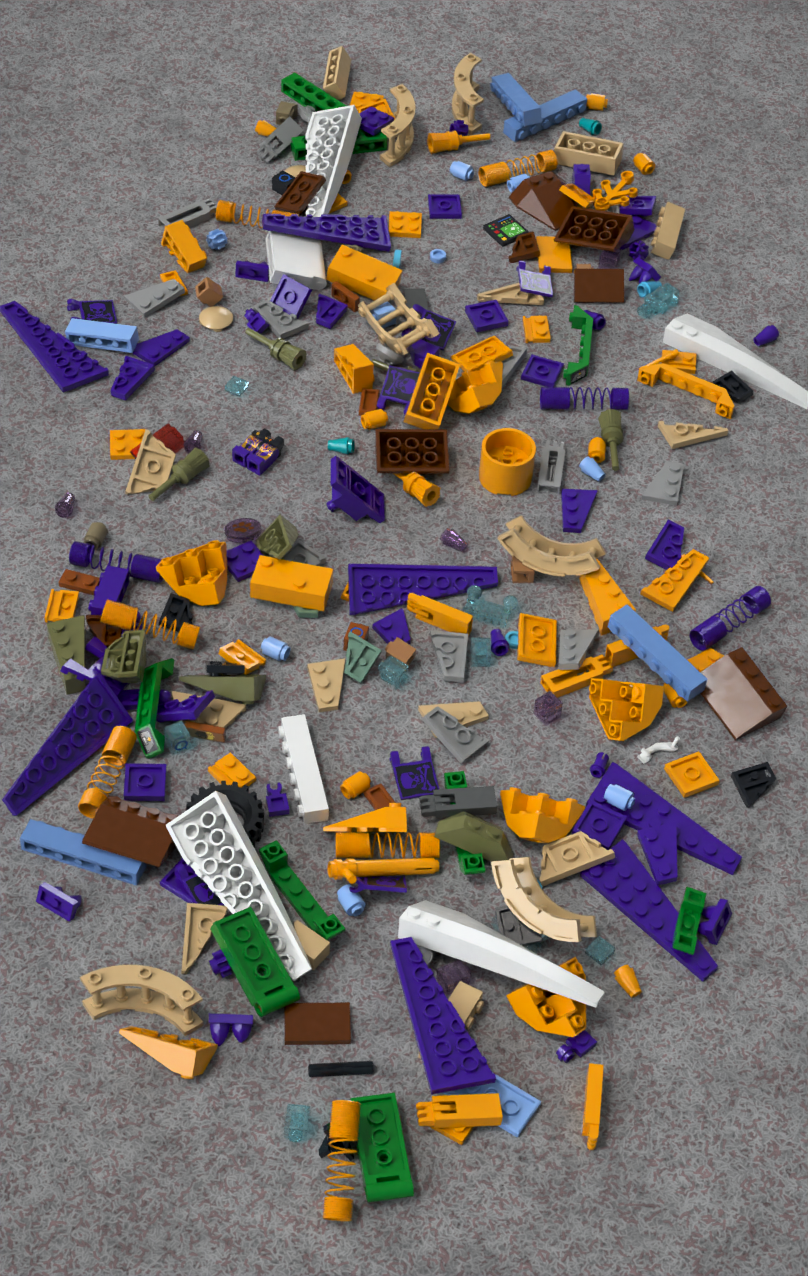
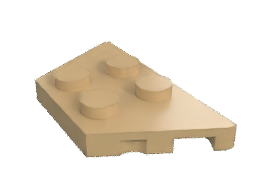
M147 429L145 430L125 491L127 495L155 491L169 479L176 457L173 451L166 448L164 443L157 440Z
M172 691V699H178L179 702L188 699L192 695ZM213 699L200 714L199 718L195 720H180L178 722L182 729H185L186 721L226 728L235 721V718L241 712L244 713L246 711V704Z
M582 831L546 844L542 850L543 859L541 860L540 883L543 887L611 860L615 858V853L612 849L607 850L603 848L600 842L589 838Z

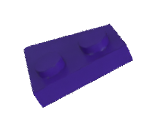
M319 294L316 323L331 329L348 310V305Z
M402 608L372 624V628L387 644L390 641L393 642L396 637L408 644L411 642Z

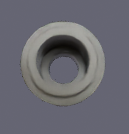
M101 522L92 523L84 537V543L91 544V546L95 545V550L101 547L108 533L106 526Z

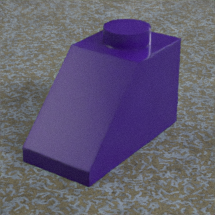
M574 164L572 183L590 195V165Z
M420 339L410 345L408 351L414 365L422 368L426 354L430 353L439 357L440 347Z

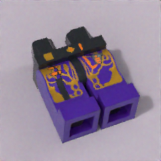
M265 428L260 432L254 430L240 446L236 445L232 449V459L235 463L245 468L247 467L248 470L261 476L281 456L284 439L280 436H277L274 440L271 439L270 431Z

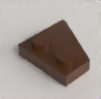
M86 615V623L93 636L97 637L107 648L121 637V628L100 622L102 615Z

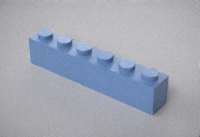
M509 73L492 77V83H490L491 91L506 105L507 109L515 115L518 121L524 126L542 122L541 107Z
M576 89L539 105L541 107L542 122L524 126L514 116L504 121L503 133L514 142L523 140L543 129L586 111L587 98Z
M628 604L610 615L608 623L610 631L616 634L626 646H629L680 697H683L688 702L704 691L707 678Z
M30 819L20 837L21 850L136 886L146 868V863L82 844L84 835L81 833L70 832L62 827H54L43 821Z

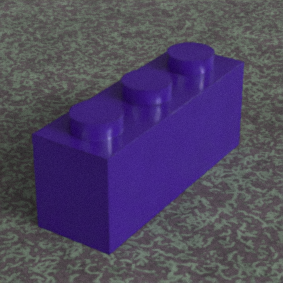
M107 565L105 572H102L100 575L99 586L95 587L94 599L89 602L88 610L91 611V615H102L107 599L122 603L130 582L129 569Z

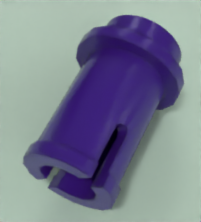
M603 752L597 754L594 764L590 766L591 775L596 778H600L605 774V767L609 760L607 754L602 759Z

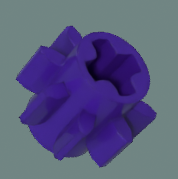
M457 120L450 125L449 131L455 130L458 135L467 136L469 128L467 124H464V120Z
M641 240L638 243L634 241L629 247V256L634 260L637 257L644 260L649 254V246Z
M222 950L212 953L213 959L209 960V964L214 975L220 974L222 978L231 975V967Z

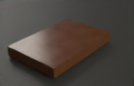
M300 171L274 206L275 209L297 213L300 216L325 183V177Z
M574 269V302L624 303V269Z
M350 1002L292 1003L285 1006V1045L351 1044Z

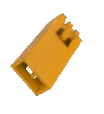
M408 594L407 610L416 613V619L448 632L465 633L468 636L471 633L473 615L423 595Z
M664 624L659 627H652L667 641L669 625ZM622 640L607 644L605 660L612 667L638 658L636 653L629 646H626Z
M603 654L594 658L588 657L585 658L579 670L557 669L541 675L540 683L553 700L589 686L591 678L603 679V675L611 673L613 667L605 660L606 658Z
M589 1063L586 1076L582 1136H588L587 1148L589 1150L596 1148L599 1134L604 1065Z
M499 1093L432 1096L431 1102H418L416 1104L419 1126H434V1128L501 1125L503 1118Z

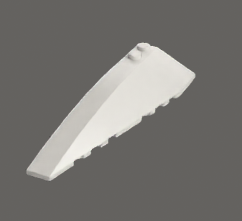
M355 105L312 112L306 132V172L324 176L326 181L307 205L306 216L307 214H312L313 217H321V214H328L336 199L350 162L362 120Z
M687 313L674 318L665 328L663 343L682 352L696 353L697 359L727 373L732 370L739 378L808 410L807 390L718 327Z
M215 791L166 824L183 860L204 880L211 891L221 899V902L232 914L252 907L292 980L296 981L311 971L310 962L282 901L227 796Z
M425 900L408 906L399 918V939L412 937L416 945L593 1007L598 1006L605 994L603 990L456 910Z

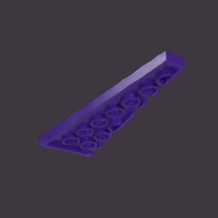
M263 214L262 216L263 230L326 240L334 243L357 245L379 251L389 252L391 249L387 217L385 215H382L381 218H374L373 215H368V217H359V215L347 217L331 214H321V217H313L312 214H307L306 217H298L297 214H292L289 217L281 214Z
M16 301L0 306L2 315L63 393L109 375L107 367L103 368L100 366L96 359L92 360L89 358L85 351L77 349L74 343L59 332L55 333L52 331L48 324L44 325L37 316L34 317L29 314L28 310Z
M348 564L349 615L406 605L409 593L436 599L497 587V567Z
M101 673L96 674L3 797L2 801L13 816L22 812L108 741L114 727H126L133 721Z
M614 762L611 763L586 802L587 806L589 801L592 800L627 816V821L624 825L637 831L676 822L678 850L731 875L735 873L742 860V856ZM610 784L614 786L617 784L634 793L635 802L631 809L627 808L626 811H623L607 803V800L604 799V794Z
M623 839L611 848L615 853V858L581 871L580 877L702 982L717 970L718 965L698 938L693 955L672 947L679 913Z
M412 937L391 940L390 947L431 1095L495 1083V1073H492L487 1065V1060L484 1056L482 1057L476 1042L468 1034L464 1022L451 1001H448L442 986L434 978V973L431 968H428L422 953Z

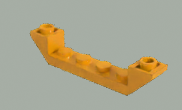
M664 363L639 368L637 381L653 387L658 379L696 396L717 403L715 413L728 419L732 418L734 404L725 388Z

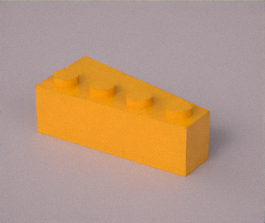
M596 559L600 568L580 575L579 580L602 636L611 632L608 628L611 614L627 604L635 612L636 609L600 561Z

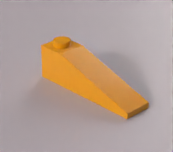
M389 803V807L380 808L325 826L323 831L407 832L406 807H401V803Z
M134 1026L121 1028L119 1031L122 1036L171 1071L181 1074L180 1076L185 1079H193L194 1076L203 1074L218 1047L217 1044L195 1038L178 1040V1035L162 1034L158 1036V1031Z

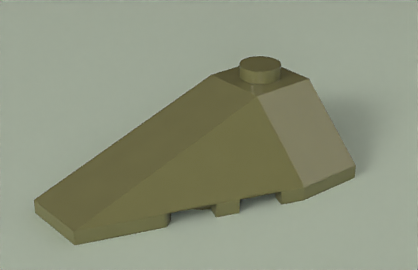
M280 514L255 541L258 549L280 560L294 545L299 533L297 527Z
M241 674L231 677V675L215 677L210 675L179 676V681L207 691L213 690L218 695L235 701H242V704H254V701L261 699L266 674Z

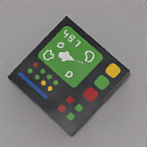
M510 214L483 225V230L502 247L515 242L518 235L529 233Z

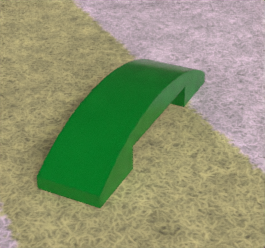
M686 887L673 936L672 947L674 949L694 954L698 925L707 893Z

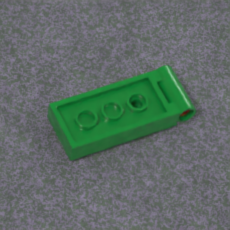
M248 907L213 923L210 930L259 1017L268 1015L300 1000L297 987L292 982L252 907Z
M395 1093L350 1098V1101H356L361 1104L359 1136L356 1144L367 1203L413 1197V1183Z

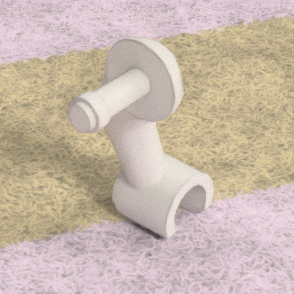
M676 736L673 742L655 743L647 749L642 748V753L637 758L645 764L652 758L651 754L654 752L677 751L678 746L676 744L680 737Z

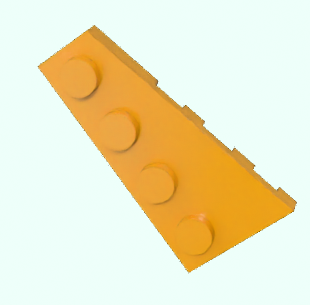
M694 549L677 561L676 565L668 568L661 577H657L652 581V584L644 587L640 595L673 612L708 563L709 557Z

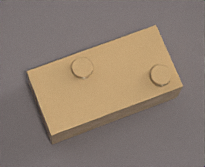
M563 131L554 148V152L557 156L558 165L573 167L574 164H589L590 171L614 176L622 160L624 143Z

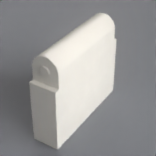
M275 231L268 232L266 248L270 283L279 284L284 274L313 290H320L326 287L323 250L320 240Z

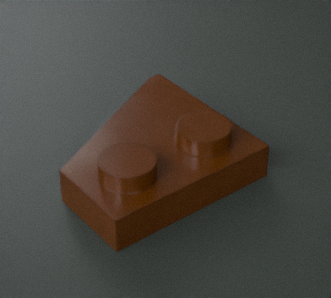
M534 231L517 236L516 243L512 248L513 253L508 257L510 263L540 256Z

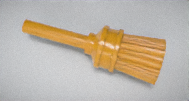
M455 130L452 132L446 131L445 133H428L427 145L431 154L446 150H458L459 145L465 142L490 140V133L470 136L458 135Z
M413 472L408 475L405 473H392L403 481V490L412 497H416L425 507L434 505L439 499L441 488L426 481L419 473Z

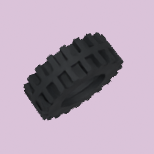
M221 781V785L215 786L214 782L209 783L208 789H205L203 786L199 788V795L195 793L191 795V802H187L186 811L215 791L226 795L234 811L242 816L244 820L243 828L253 847L255 848V841L259 842L261 840V832L263 833L264 809H262L261 799L257 800V793L255 791L249 793L248 786L244 785L240 788L238 787V782L234 781L232 785H226V781Z

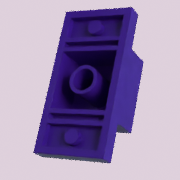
M339 457L331 458L330 484L332 486V500L326 503L328 509L334 512L340 508L356 521L367 514L378 523L385 521L384 493Z

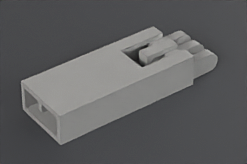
M289 116L260 144L261 147L256 152L259 154L263 151L264 153L261 157L264 158L267 155L268 157L265 161L268 163L291 144V137H298L303 132V129ZM279 141H281L282 143L277 148H275Z
M210 199L201 202L197 201L159 217L158 226L164 231L165 226L183 220L191 228L210 220L211 215L216 213L217 206Z
M550 440L546 441V447H543L537 492L559 495L565 457L564 442H561L559 447L557 446V441L553 442V446L550 445ZM549 459H551V460H550L551 467H548V461H549ZM555 459H556V460H557V462H556V468H553V465L555 464Z

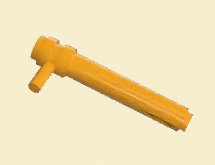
M350 858L345 859V861L334 859L328 862L327 871L329 878H334V880L346 878L349 883L354 884L357 880L356 877L435 874V872L439 871V861L434 858L355 860Z

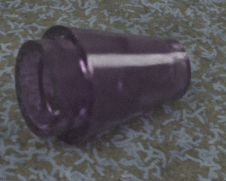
M193 431L184 441V450L188 454L195 447L201 450L203 435L200 431Z
M68 492L56 503L55 512L59 517L66 518L72 514L75 501L74 494Z
M446 528L440 537V540L443 542L442 544L461 552L468 546V543L454 529Z

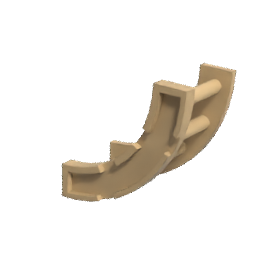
M472 53L466 55L455 69L454 86L456 91L452 98L453 116L456 120H464V124L468 125V134L470 135L482 128V124L475 120V107L484 102V99L476 93L480 85L472 80L473 69L482 62V59Z
M403 84L390 89V92L397 99V111L393 112L395 120L381 129V132L389 138L388 151L380 155V160L389 167L397 164L404 158L406 153H409L414 139L412 121L415 116V101L410 91Z
M395 283L389 285L386 288V294L368 305H365L364 301L357 305L359 307V314L361 317L366 318L377 333L380 342L386 344L399 355L407 354L408 352L405 348L424 337L433 338L440 334L431 319H419L421 318L420 315L413 308L409 309L406 306L407 300ZM388 300H393L397 305V309L376 321L370 311ZM399 315H404L407 321L388 332L381 327ZM409 327L416 328L401 338L393 337Z
M522 515L507 522L506 526L509 531L499 535L497 538L508 553L522 561V564L538 572L553 576H578L593 572L600 568L596 558L606 555L597 538L582 543L554 541L535 531Z
M530 857L510 858L509 860L491 862L497 888L501 890L505 898L504 902L512 913L527 927L539 934H544L559 941L580 942L582 941L581 937H597L595 916L579 915L565 910L545 894L533 873Z
M117 965L101 968L80 977L81 982L92 995L82 1002L93 1020L108 1014L121 1012V1010L135 1009V1011L155 1013L164 1017L165 1020L177 1027L184 1036L204 1026L201 1018L192 1010V1007L202 1002L203 998L188 983L164 970L142 965ZM125 986H138L141 987V989L125 988ZM116 987V990L101 993L103 990Z

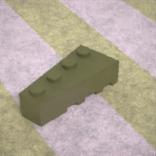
M82 615L46 623L48 639L66 695L82 692L86 687V679L84 681L76 679L77 675L70 672L64 674L60 670L70 658L86 668L85 616Z

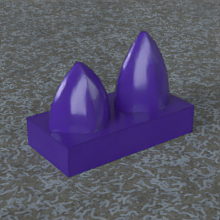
M639 257L633 261L636 267L633 269L629 281L640 277V284L651 279L657 282L661 278L653 266Z
M237 260L235 277L268 282L269 265L265 261L257 264L251 263L248 260Z
M43 882L39 886L36 902L70 922L74 919L82 898L81 895L68 896L63 893L62 887L51 886Z
M720 899L717 905L704 907L701 912L709 921L699 923L697 931L707 936L708 942L717 945L732 915L729 902L726 899Z
M209 1013L212 1039L218 1046H221L227 1038L230 1026H232L236 1039L240 1043L244 1042L253 1027V1015Z

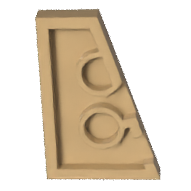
M345 658L307 664L319 712L338 710Z
M480 701L421 705L418 707L420 714L424 717L438 706L457 718L458 722L465 727L486 721L489 717Z

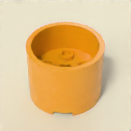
M501 428L488 433L484 437L481 447L479 480L482 486L496 495L499 493L515 496L525 492L530 487L533 477L536 445L533 439L525 432L513 428Z

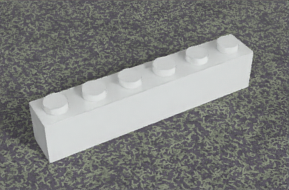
M305 714L281 718V726H278L279 737L284 739L282 742L283 753L288 755L286 757V766L292 772L289 773L290 783L295 785L296 788L293 789L294 799L299 801L300 804L297 805L298 815L303 817L304 824L327 821L329 808Z

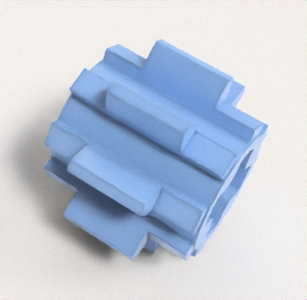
M215 229L206 236V241L211 249H221L228 243L226 233L223 230Z

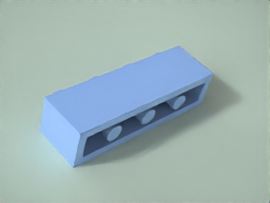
M72 318L65 330L66 338L74 343L75 346L133 353L139 341L137 326Z

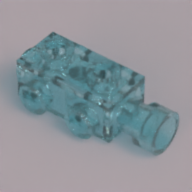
M669 283L659 286L655 291L645 296V303L637 308L638 315L645 319L652 312L656 315L660 312L662 314L665 313L670 305L675 306L678 303L680 291Z

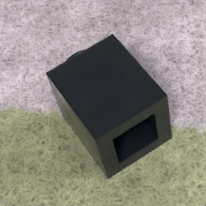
M282 170L272 177V190L283 195L296 177Z

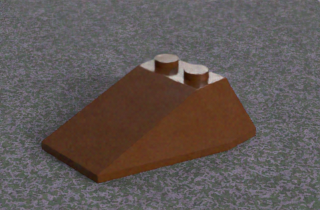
M552 171L524 179L509 196L511 202L518 209L554 231L560 229L571 207H578L576 201L559 190L562 185L567 183Z

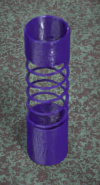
M541 387L540 390L541 409H569L570 389L573 393L574 409H576L579 389L582 393L583 409H585L588 389L591 393L592 409H594L597 389L600 393L601 409H603L606 389L609 393L610 409L627 410L629 407L628 388L613 387L610 394L609 389L606 387L603 396L599 387L595 389L594 396L590 387L586 389L585 396L581 387L577 389L576 396L572 387Z
M74 541L69 553V563L85 568L91 564L93 569H96L100 564V569L105 571L101 566L104 547L101 548L99 563L94 568L92 558L95 545L91 546V544ZM113 549L110 551L108 566H111ZM121 551L119 555L117 566L119 568L123 556V551ZM130 553L127 566L129 576L161 583L163 577L157 572L156 566L162 559L135 554L132 560V553Z
M755 586L739 599L734 600L733 604L727 605L726 609H721L719 613L714 614L692 629L689 635L692 644L701 651L710 648L724 638L727 632H732L733 627L738 628L740 622L746 623L747 618H753V614H758L770 606L771 597L765 588ZM740 601L744 602L745 607L752 613L751 617L745 614L741 608ZM734 606L741 610L745 616V621L739 620L734 612ZM725 610L726 616L720 613ZM727 610L734 614L739 622L738 626H734L729 620ZM720 615L728 620L732 630H727L725 623L720 619Z

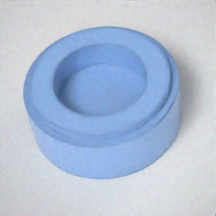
M434 249L430 252V260L438 264L443 263L446 260V252L441 249Z

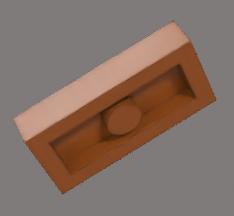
M339 282L332 283L331 296L339 302L347 304L348 308L353 312L358 311L359 307L357 305L360 303V297Z
M65 569L59 580V587L94 595L95 587L100 584L99 577Z

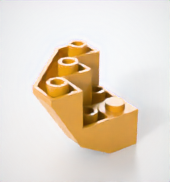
M492 360L485 363V367L478 371L472 372L467 370L462 372V376L454 382L447 405L454 411L463 413L478 412L492 405L502 392V361L494 362Z
M213 540L205 545L188 549L172 557L163 558L156 566V570L179 596L185 597L200 606L219 604L225 596L228 580L226 541L219 542L218 540Z
M591 678L589 699L608 739L624 741L650 726L662 706L664 686Z
M510 787L509 790L500 791L507 826L520 838L532 842L550 843L566 837L585 810V806L578 804L576 799L566 798V801H556L549 798L550 795L545 793L529 796L521 793V789Z
M576 956L558 965L586 981L583 967L578 962ZM527 983L506 995L516 1015L537 1031L575 1037L586 1029V1004Z

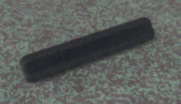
M373 1061L316 1063L308 1065L309 1077L361 1075L374 1072Z

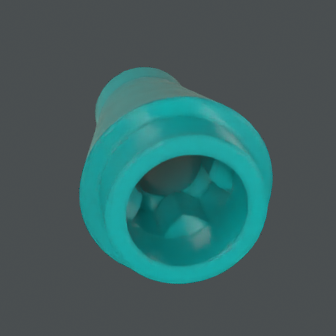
M581 118L579 121V126L591 135H598L602 130V124L599 120Z
M346 437L328 440V450L347 455L354 453V439Z

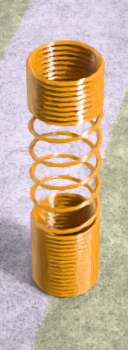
M553 150L539 152L536 156L530 155L535 157V168L538 172L536 167L537 160V165L540 169L538 173L552 171L557 168V156ZM523 156V157L521 158V160H520V171H521V174H523V173H522V168H521V163H522V165H523V167H524V171H525V174H526V168H525V166H524V163L522 162V159H523V158H527V159H528V160H527L528 171H529L530 175H533L534 169H533V165H532V163H531V161H530V159H529L530 156H529V157ZM508 160L506 163L502 161L480 167L478 175L481 184L487 187L510 180L509 176L512 178L511 171L507 165L509 161L513 163L514 176H516L514 165L518 176L519 172L514 163L515 160ZM529 162L532 167V174L529 170Z
M219 200L216 208L217 221L231 223L233 220L237 224L241 220L244 226L250 221L251 227H254L258 221L259 228H262L259 224L260 207L255 224H251L252 205L250 206L248 220L244 224V204H242L240 218L238 222H235L236 203ZM273 210L271 214H281L289 217L295 213Z
M107 599L100 622L127 631L131 630L134 622L133 630H135L138 608ZM147 610L144 612L142 619L136 630L139 629L144 617L145 620L143 630H145L148 613ZM157 613L153 616L146 635L155 619L153 638L157 637L164 623L163 641H166L174 625L172 643L175 644L177 642V646L194 650L200 626L183 622L174 641L177 623L175 619L164 639L167 617H164L155 635Z
M125 726L113 728L103 749L102 757L95 767V773L92 774L87 790L84 791L78 804V809L84 816L94 818L102 802L109 796L108 793L114 791L112 785L117 784L115 777L121 775L119 769L125 767L124 764H126L137 740L135 732ZM101 759H103L106 764H100ZM101 765L113 767L119 771V774L115 776L107 773L101 768ZM100 767L103 772H96V770ZM103 773L112 776L116 782L112 784L103 781L97 774ZM94 775H96V777L99 780H93ZM99 781L108 784L112 790L110 792L101 790L93 782ZM92 783L95 788H89V785Z
M336 832V858L366 859L370 855L372 859L376 835L379 842L380 856L383 858L387 834L392 859L395 856L398 835L403 859L406 854L408 836H410L413 858H416L419 835L420 858L439 859L440 839L434 837L435 833L419 832L414 852L412 835L408 832L403 852L402 838L399 832L396 834L393 850L390 834L388 832L385 834L383 851L381 849L379 833L376 832L371 853L368 832Z
M334 1100L331 1104L332 1113L329 1138L332 1141L328 1144L335 1149L343 1151L332 1152L327 1155L329 1159L341 1163L329 1165L326 1169L332 1173L344 1176H333L325 1180L328 1184L342 1188L329 1189L324 1192L329 1197L324 1198L322 1218L331 1221H352L354 1200L333 1196L327 1192L354 1190V1187L335 1184L328 1180L354 1178L355 1175L333 1171L329 1168L356 1165V1163L330 1157V1155L357 1153L356 1150L331 1145V1143L358 1140L361 1104L356 1101Z

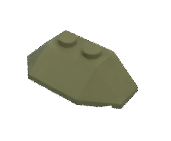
M145 630L125 631L122 637L115 640L105 649L101 669L102 675L122 683L143 682L147 660Z
M465 811L443 819L437 824L434 837L473 854L482 853L483 858L491 862L513 858L514 853L502 828Z

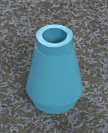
M660 281L641 282L637 287V292L639 296L648 298L661 290L662 284Z

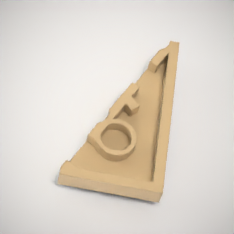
M519 283L477 295L479 302L497 300L498 303L544 305V299L541 295L520 291Z
M664 421L658 422V428L672 449L728 435L727 428L714 426V429H705L703 425L676 422V425H665Z
M187 903L181 974H187L213 935L210 930L211 926L215 921L224 918L227 914L228 908L226 906Z

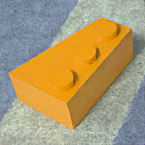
M183 220L165 226L161 245L163 247L167 246L171 250L169 254L171 256L175 255L178 258V264L187 274L205 267L207 255L205 251L201 250L198 240L191 234L189 226Z
M354 344L334 348V362L352 393L362 392V388L372 389L373 382L375 381L373 375L374 364Z

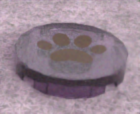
M252 518L235 519L224 528L225 537L227 536V539L234 543H245L247 539L255 540L262 532L260 522Z

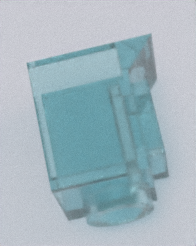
M391 655L385 661L382 660L378 665L380 679L390 685L393 684L395 691L408 678V675L404 673L409 669V666Z

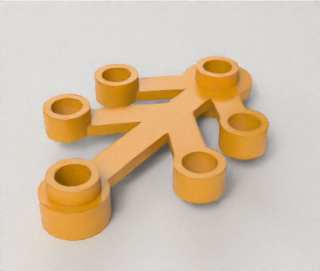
M632 171L622 172L621 181L613 190L611 189L610 181L603 180L601 182V189L605 190L607 196L602 197L601 189H594L592 191L593 198L596 199L594 208L606 211L613 205L628 206L630 204L629 197H637L638 189L632 187L628 190H621L626 185L633 183L634 173Z

